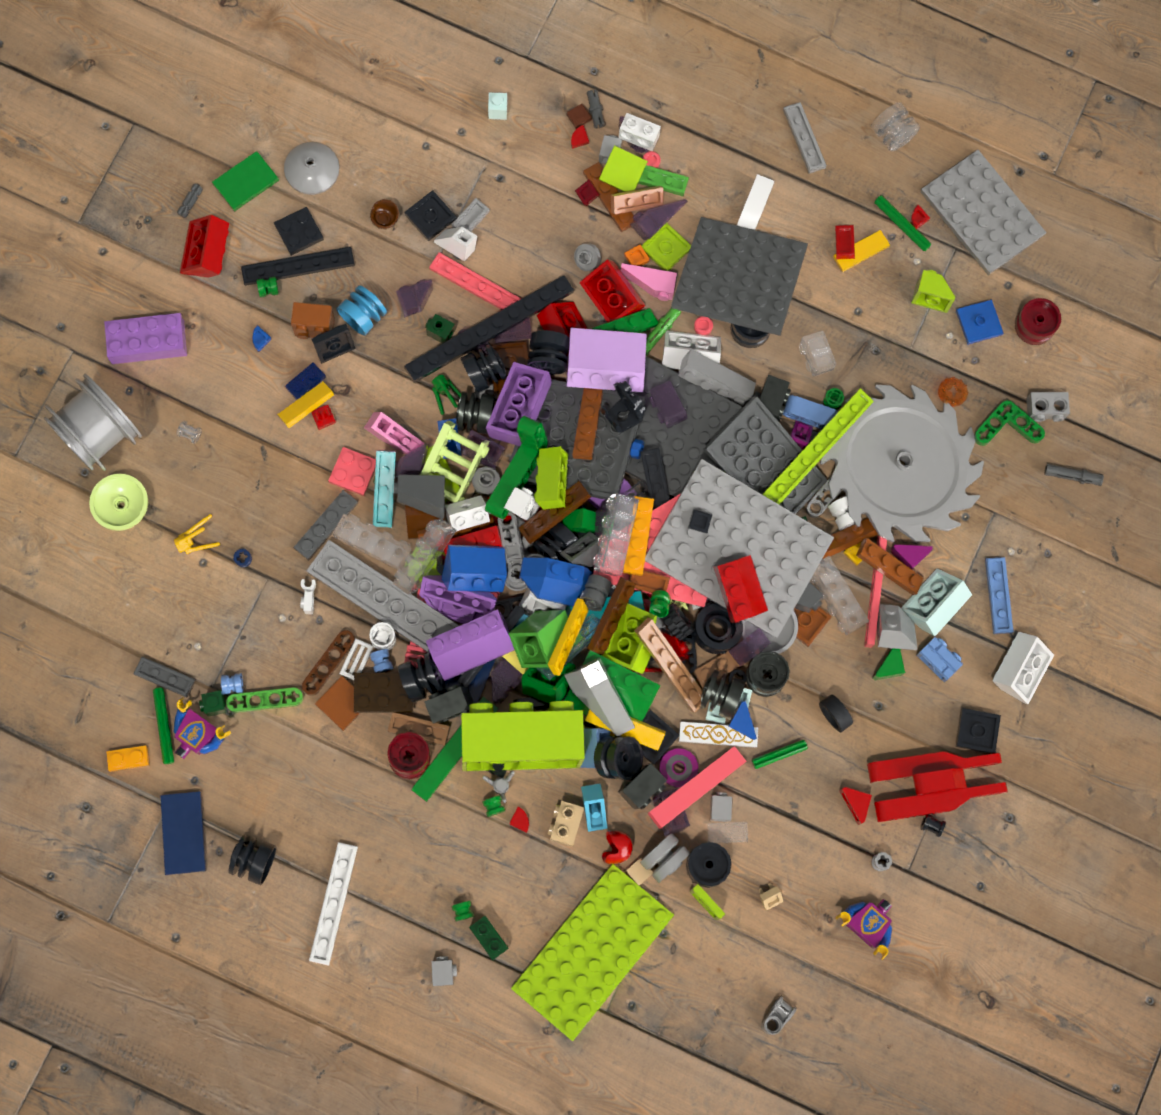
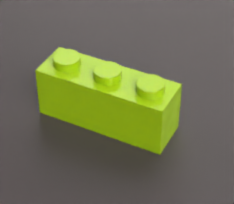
M561 446L539 449V457H537L538 474L535 477L537 491L534 494V498L543 510L565 507L568 454Z

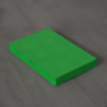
M256 151L212 181V184L235 212L277 183L279 178Z

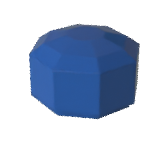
M635 439L632 442L630 449L631 458H641L640 451L644 450V442L642 440Z

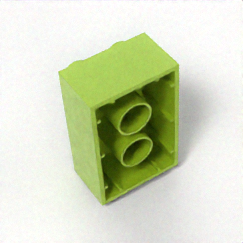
M571 701L550 702L548 711L535 712L531 702L510 703L508 712L495 713L491 703L470 704L469 713H461L462 771L494 770L493 764H504L502 770L580 768L585 759L583 710L574 711L573 702Z

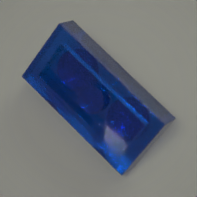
M312 362L286 384L285 388L298 400L323 381L326 375Z

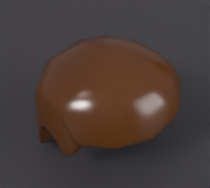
M387 199L374 203L370 212L371 222L378 229L387 230L393 227L399 217L397 205Z

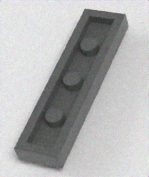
M342 490L293 548L309 561L356 507L358 501Z

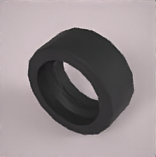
M831 694L819 703L823 715L838 732H843L853 724L849 711L835 695Z

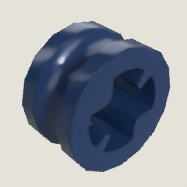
M239 549L234 553V562L239 567H247L251 564L252 556L246 549ZM240 554L248 556L243 563L240 560L238 561V558H241Z

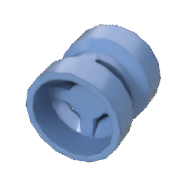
M388 649L370 654L371 661L374 662L373 668L375 673H384L393 669L392 662L388 658L390 656Z
M236 673L231 678L229 675H221L223 695L230 694L231 690L236 693H243L242 673Z

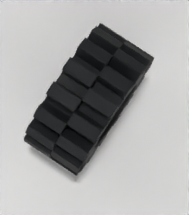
M670 604L668 615L662 619L672 634H675L677 639L682 640L692 633L694 629L687 616L684 615V612L676 604Z

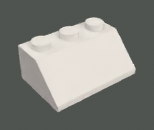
M666 331L662 365L671 370L680 369L682 359L691 349L720 363L721 337Z
M1018 632L992 681L1002 691L1025 704H1029L1054 654L1038 637Z

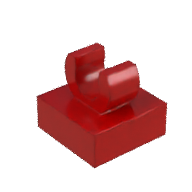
M329 405L311 412L318 430L336 423Z

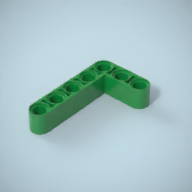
M523 416L517 426L521 446L485 506L487 513L502 520L509 513V510L504 507L514 488L516 487L521 490L525 486L537 466L539 449L547 448L548 445L543 424L527 416Z

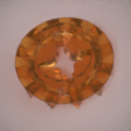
M955 377L946 378L938 388L940 400L945 404L949 403L952 407L963 404L969 393L967 385L963 383L962 379L959 380ZM953 385L955 390L959 392L955 394L954 398L952 392L948 391L952 389Z

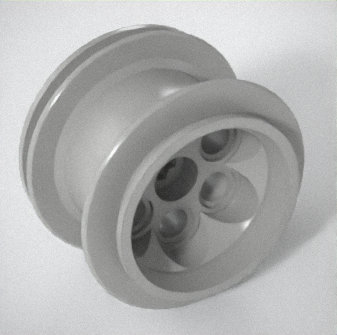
M84 374L83 381L78 378L75 379L82 391L56 413L48 405H45V408L52 417L49 419L44 417V420L91 471L94 469L92 467L94 463L103 471H106V468L99 459L124 437L136 445L134 438L136 436L141 438L142 435L112 399L87 374Z

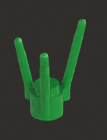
M445 375L435 377L431 382L434 386L432 391L435 394L440 413L444 415L439 393L446 394L455 408L458 405L449 390L451 388L459 398H461V393L452 384L450 379H446Z

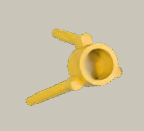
M211 514L174 539V543L180 553L185 551L186 554H189L193 551L220 545L219 542L191 547L194 545L191 538L205 530L204 527L196 529L212 517Z

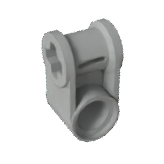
M780 996L761 1023L763 1032L768 1035L778 1034L794 1015L797 1008L795 1006L791 1007ZM769 1020H773L776 1023L774 1031H770L767 1028Z

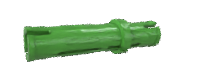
M671 308L663 318L661 317L658 320V325L646 338V356L665 332L672 328V324L681 314L680 310Z

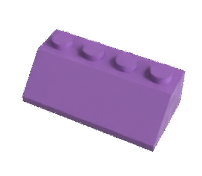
M498 609L426 640L432 659L444 680H448L515 651L503 614Z

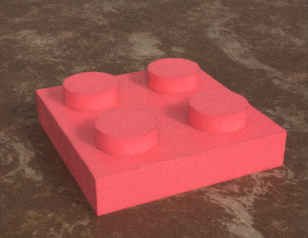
M343 447L328 482L365 496L375 472L376 459Z

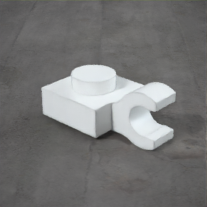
M302 579L301 587L305 591V595L301 597L300 606L305 614H313L316 582L312 580V585L306 587L305 579Z

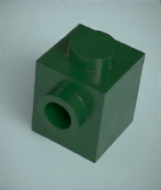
M437 314L433 318H429L425 325L427 336L442 344L450 340L456 330L454 323Z
M221 690L201 694L202 700H199L201 712H204L208 717L227 713L225 696Z

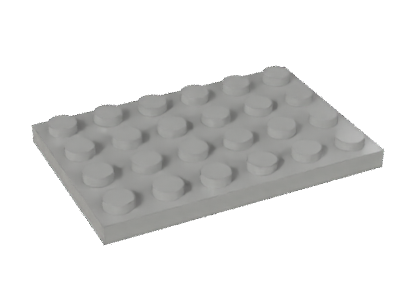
M979 150L969 155L920 191L987 275L993 273L1047 233Z

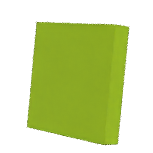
M614 145L599 180L623 192L633 191L648 161Z
M667 222L641 245L647 256L663 271H670L691 248V245Z
M698 884L690 890L692 896L715 920H719L725 915L723 910Z

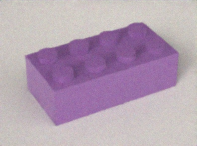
M181 313L104 321L107 358L111 364L187 356L185 325Z
M513 362L486 426L490 438L521 446L517 432L518 423L523 416L534 420L537 419L552 383L548 371Z

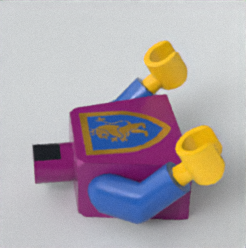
M182 697L177 702L178 709L174 722L175 738L181 742V745L175 753L185 759L191 750L198 755L217 750L224 741V738L231 734V731L229 730L224 733L223 728L225 725L216 728L191 709L187 711L192 702L189 700L185 705L183 703L184 697Z
M882 899L877 906L872 902L855 903L849 905L842 913L835 917L836 920L842 918L843 924L841 926L846 925L872 949L877 947L873 952L874 955L880 952L882 954L881 960L888 955V947L892 935V926L890 925L892 920L885 915L892 907L888 901Z

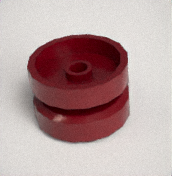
M1036 298L1030 300L1024 305L1015 320V330L1018 337L1030 345L1046 343L1060 327V310L1048 299Z

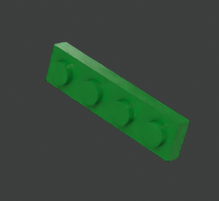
M648 308L592 329L641 333L655 328L659 322L652 310Z

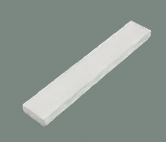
M338 842L309 961L325 965L330 964L358 850L357 846Z

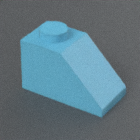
M601 784L582 786V799L588 832L607 829Z

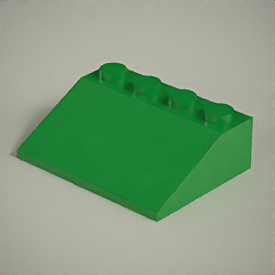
M590 650L581 666L600 657L629 716L643 721L661 685ZM570 688L564 701L573 702L574 710H583V715L587 716L590 709Z

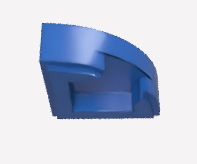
M258 325L255 327L252 337L255 349L260 352L271 340V337Z

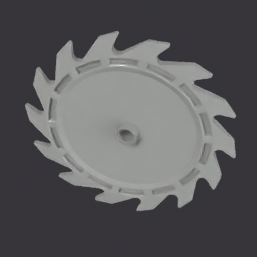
M876 385L875 388L882 394L883 399L870 397L874 402L820 461L821 465L829 460H834L836 463L828 484L831 499L836 497L839 490L845 491L848 501L847 511L854 524L860 527L861 514H865L878 535L892 543L895 540L891 527H895L913 541L930 542V538L922 531V527L942 531H950L961 526V523L950 519L949 513L969 509L980 498V495H967L965 489L982 475L984 461L974 466L969 464L968 460L975 444L972 427H969L964 436L959 435L956 411L947 400L943 402V412H938L927 393L914 385L910 386L914 399H909L892 386ZM899 460L904 461L905 465H902Z

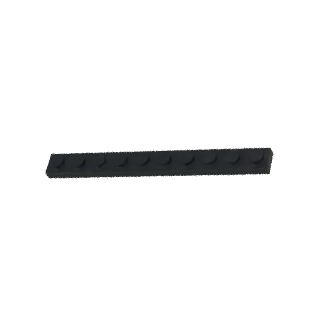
M563 275L404 365V369L413 383H416L541 312L549 304L557 303L574 293V289Z

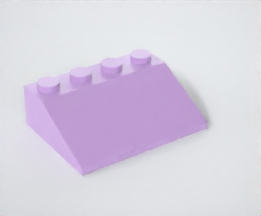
M570 328L566 386L615 390L613 384L626 381L631 387V391L643 392L646 333Z

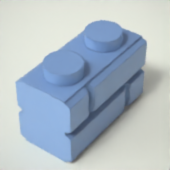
M934 637L916 656L943 682H946L963 663L957 653H951L946 648L947 644L945 641Z

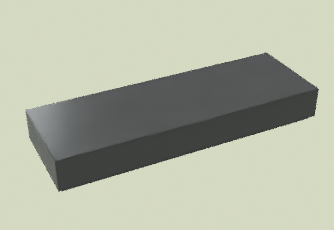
M141 657L133 673L135 676L188 698L196 681L145 657Z

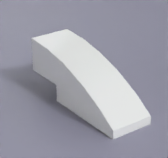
M757 174L737 226L752 230L756 229L772 190L773 180Z

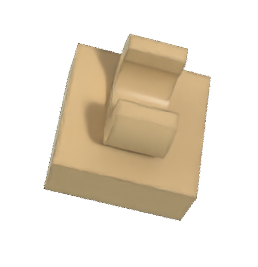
M771 883L768 884L770 890L763 892L762 888L759 889L761 902L766 911L783 902L781 891Z

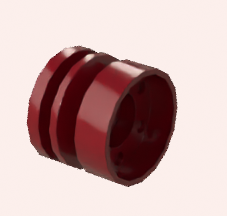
M406 732L400 733L390 742L387 751L391 769L397 776L410 780L424 774L429 767L430 755L428 744L423 737L417 733ZM407 754L413 756L412 761L409 762V760L406 759Z

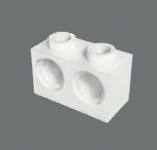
M626 113L619 130V138L653 152L660 135L661 126Z
M515 487L504 508L528 521L536 514L539 505L535 501L533 492L524 487L521 490Z

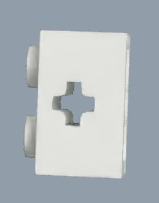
M481 495L444 506L448 523L453 532L490 522L489 515L485 511L486 503Z

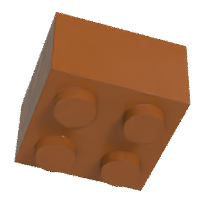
M293 303L291 326L295 336L298 338H314L318 334L334 329L335 317L332 306Z

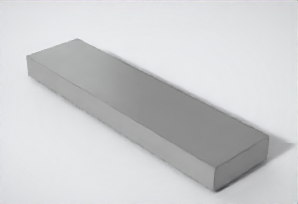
M801 102L784 107L783 112L808 173L825 169L827 165Z

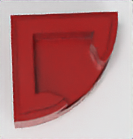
M584 125L578 127L572 134V149L589 144Z
M919 204L911 215V224L916 229L930 220V217Z
M517 807L509 825L527 833L529 829L527 814L523 809Z

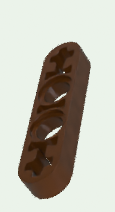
M348 630L341 631L302 683V689L307 695L314 696L322 689L350 651L355 641L352 632ZM349 635L350 643H344L342 647L345 650L343 652L335 645L338 643L340 646L343 642L342 636L347 637ZM331 651H339L340 657L337 660H331L329 658ZM320 666L328 668V673L325 676L318 675L317 670ZM315 674L322 681L319 683L317 680L314 684L316 689L307 691V683L312 684L315 679L312 676Z

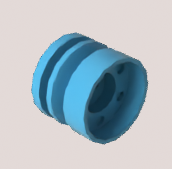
M358 285L355 288V292L350 293L353 302L345 299L336 309L350 327L365 336L374 327L370 319L379 322L381 320L380 316H385L387 310L372 292Z

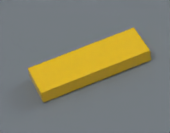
M879 230L855 243V259L836 260V254L833 256V259L840 270L844 272L889 248L890 244L882 231Z
M322 381L277 415L290 428L334 396V393Z

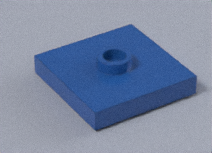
M992 300L956 310L967 345L1004 334Z

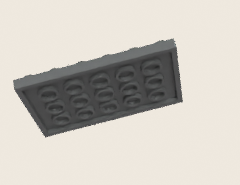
M753 397L703 449L721 471L760 494L764 493L802 451L758 397ZM814 466L779 505L796 514L828 480Z

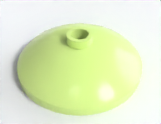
M113 474L99 481L92 490L89 500L90 511L94 519L101 526L115 531L132 528L143 519L148 508V495L144 486L136 478L126 474ZM120 503H125L123 508H119Z

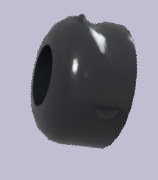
M717 603L710 604L704 607L694 619L692 636L697 645L704 651L711 654H725L739 642L743 633L742 621L731 623L727 609ZM714 622L721 625L724 629V636H714L709 629L710 623Z

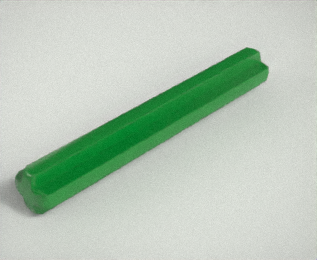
M880 195L874 203L923 251H927L931 247V242L886 198Z
M163 688L153 689L162 760L163 764L169 765L174 763L165 693Z

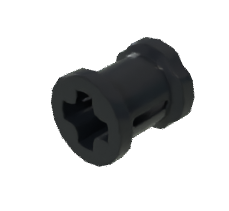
M926 814L920 829L923 831L926 829L940 837L944 831L946 821H939L932 818L930 814Z

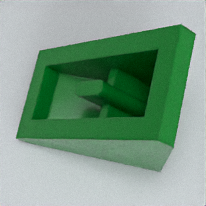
M582 508L574 510L563 519V524L571 532L601 534L602 514Z
M892 648L872 679L876 681L902 676L905 673L900 649Z

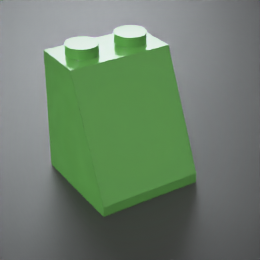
M566 610L536 611L508 633L521 668H549L547 664L568 620Z

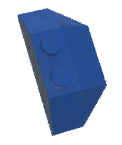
M522 558L519 577L537 599L573 607L577 598H580L582 591L585 590L588 577L593 572L584 566L555 559Z

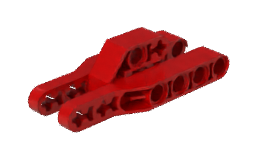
M943 751L868 763L870 783L877 781L886 782L897 778L906 779L913 776L916 796L874 802L877 822L950 812L960 807L970 798L1007 793L1006 782L967 788L963 771L965 769L1001 764V754L996 753L963 758Z

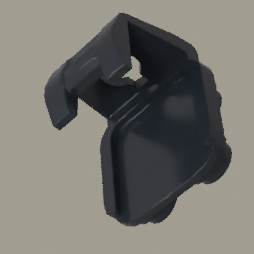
M626 381L613 384L621 400L609 411L604 405L601 408V413L619 433L642 422L644 412H646L645 407L642 405L643 402L637 394L634 395L631 392L632 389ZM630 412L625 421L617 419L619 413Z

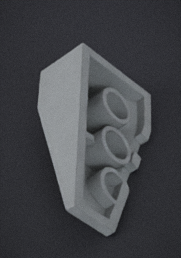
M600 657L564 674L572 692L616 736L635 728Z

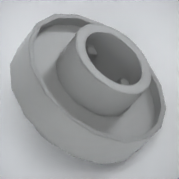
M585 243L578 246L575 250L574 260L581 270L591 271L600 264L601 254L595 245Z
M491 467L479 468L472 478L474 489L482 495L492 494L500 481L498 472Z

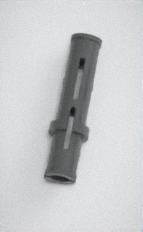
M1048 463L1044 472L1046 476L1074 480L1080 484L1088 483L1102 486L1104 474Z

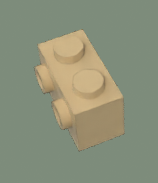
M561 801V805H556L553 816L557 818L555 824H550L548 835L551 836L550 841L573 847L584 807Z

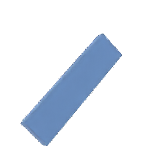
M1005 557L986 558L985 566L993 634L1013 633Z

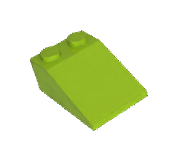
M627 603L626 610L619 620L617 630L611 637L609 647L604 652V655L601 656L643 674L651 654L634 630L647 618L652 619L656 624L657 616Z

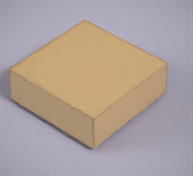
M642 858L626 870L628 875L638 885H641L653 874L651 869L646 870L641 865Z

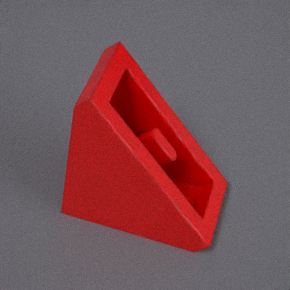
M847 787L839 790L858 825L864 823L872 795Z

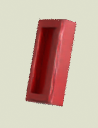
M854 225L835 226L836 260L855 259Z

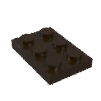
M354 673V713L413 712V702L406 694L399 673Z

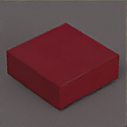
M587 180L575 190L585 206L600 196L591 180Z

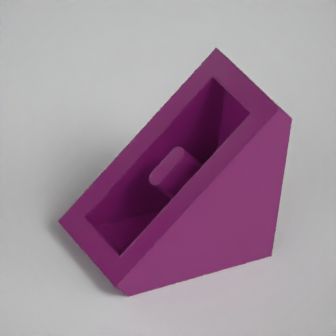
M796 420L790 436L803 450L809 444L814 426Z
M894 545L891 548V553L900 562L913 569L933 550V546Z

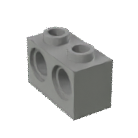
M1031 392L1026 398L1027 414L1036 422H1042L1045 419L1059 422L1063 421L1070 414L1068 392ZM1054 404L1059 405L1061 411L1056 410ZM1035 405H1040L1042 411L1037 410Z

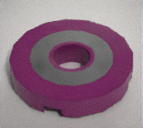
M673 749L662 757L659 769L660 773L666 778L668 785L680 788L698 774V762L690 751ZM674 764H683L684 772L676 773L673 769Z

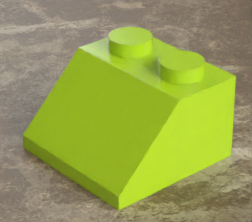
M923 270L916 283L911 303L947 313L955 301V295L942 275L937 274L933 270Z

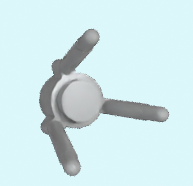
M511 771L506 779L498 778L495 781H492L487 776H483L482 778L493 786L494 791L501 795L502 801L505 803V793L509 789V782L515 772Z

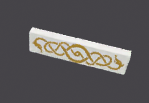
M680 722L679 742L757 748L758 728L754 727L757 739L752 740L728 727L729 725Z

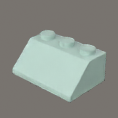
M936 569L921 585L918 593L912 595L901 609L919 628L936 636L972 594L963 580L940 569Z

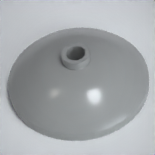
M307 142L296 146L287 155L284 163V173L288 183L296 191L303 194L315 195L323 193L334 185L339 176L340 168L337 156L328 146L317 142ZM309 161L314 162L312 165L307 164Z
M792 611L778 638L771 636L746 620H742L743 640L749 648L757 653L772 651L780 654L793 644L797 636L798 620L794 611Z

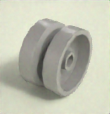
M672 833L640 862L646 870H650L656 863L659 865L652 874L658 883L667 875L670 876L683 864L682 861L691 854L684 846H680L674 853L671 851L678 844V839Z

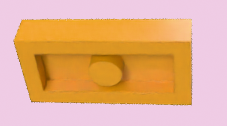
M146 745L106 751L108 771L110 772L149 766L148 748Z

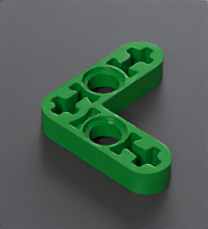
M1004 401L974 434L976 444L984 446L1008 423L1025 439L1036 444L1044 438L1045 431L1013 402ZM1008 406L1010 408L1009 412L1002 417L1000 414ZM1023 418L1026 421V425L1023 427L1019 426L1016 419ZM997 419L1000 426L997 428L992 427L990 420ZM1031 425L1032 427L1026 432L1025 430ZM988 429L990 432L981 440L979 438L980 434H983ZM1038 431V436L1034 438L1032 436L1033 432Z

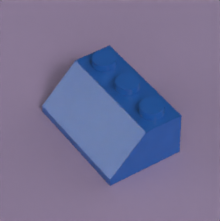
M448 545L441 579L448 591L503 592L507 577L504 547Z

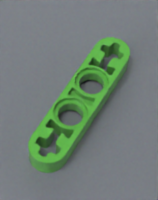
M298 688L238 693L230 695L226 700V705L230 711L235 713L294 707L302 703L304 696ZM292 692L300 695L299 698H296V702H293L292 699H286L287 703H284L282 693H285L286 697L292 696ZM278 694L280 696L279 703L271 704L269 701L270 696ZM253 696L260 697L261 701L258 706L250 705V699ZM243 697H246L247 708H244V704H238L237 708L230 705L234 702L235 698L242 702L244 701Z

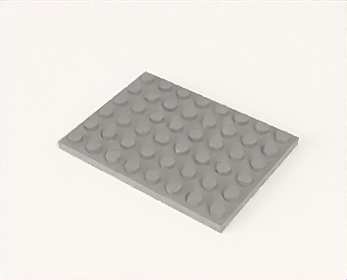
M700 459L646 553L645 562L726 609L713 567L751 555L768 611L745 620L771 636L778 638L834 537L705 460ZM693 509L712 514L707 534L688 529Z

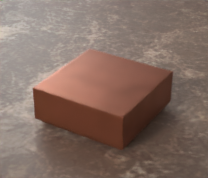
M583 104L567 112L568 118L576 129L592 121V117Z

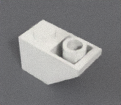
M464 227L445 229L434 240V243L465 261L475 251L477 235Z

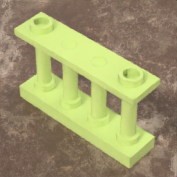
M449 420L443 424L420 475H433L437 473L460 485L457 496L444 489V498L456 503L466 500L464 495L482 457L485 458L489 451L487 446L490 441L485 440L479 445L461 436L454 430L456 424ZM453 439L477 452L473 462L448 450V447H446L448 440ZM445 456L468 468L465 479L442 468L438 463L440 457Z

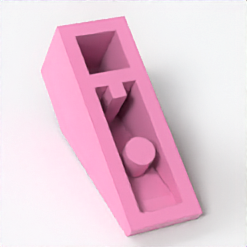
M622 263L621 272L630 281L661 301L672 300L677 273Z
M373 412L364 429L378 439L414 460L418 458L426 445L382 412Z

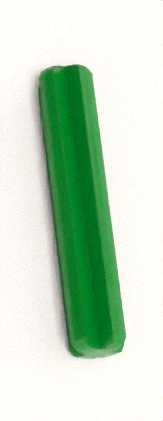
M805 740L795 742L754 758L752 764L755 769L807 750V743Z

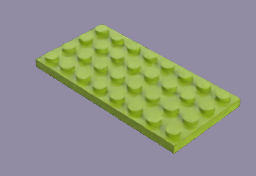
M612 864L511 989L570 1040L574 1041L673 918L674 914Z

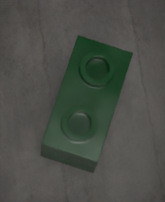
M486 916L469 927L492 961L509 949Z

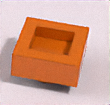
M640 244L624 253L630 265L641 267L650 261Z

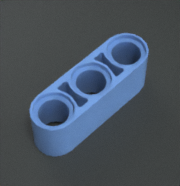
M790 395L783 415L787 418L823 429L838 411L801 397Z

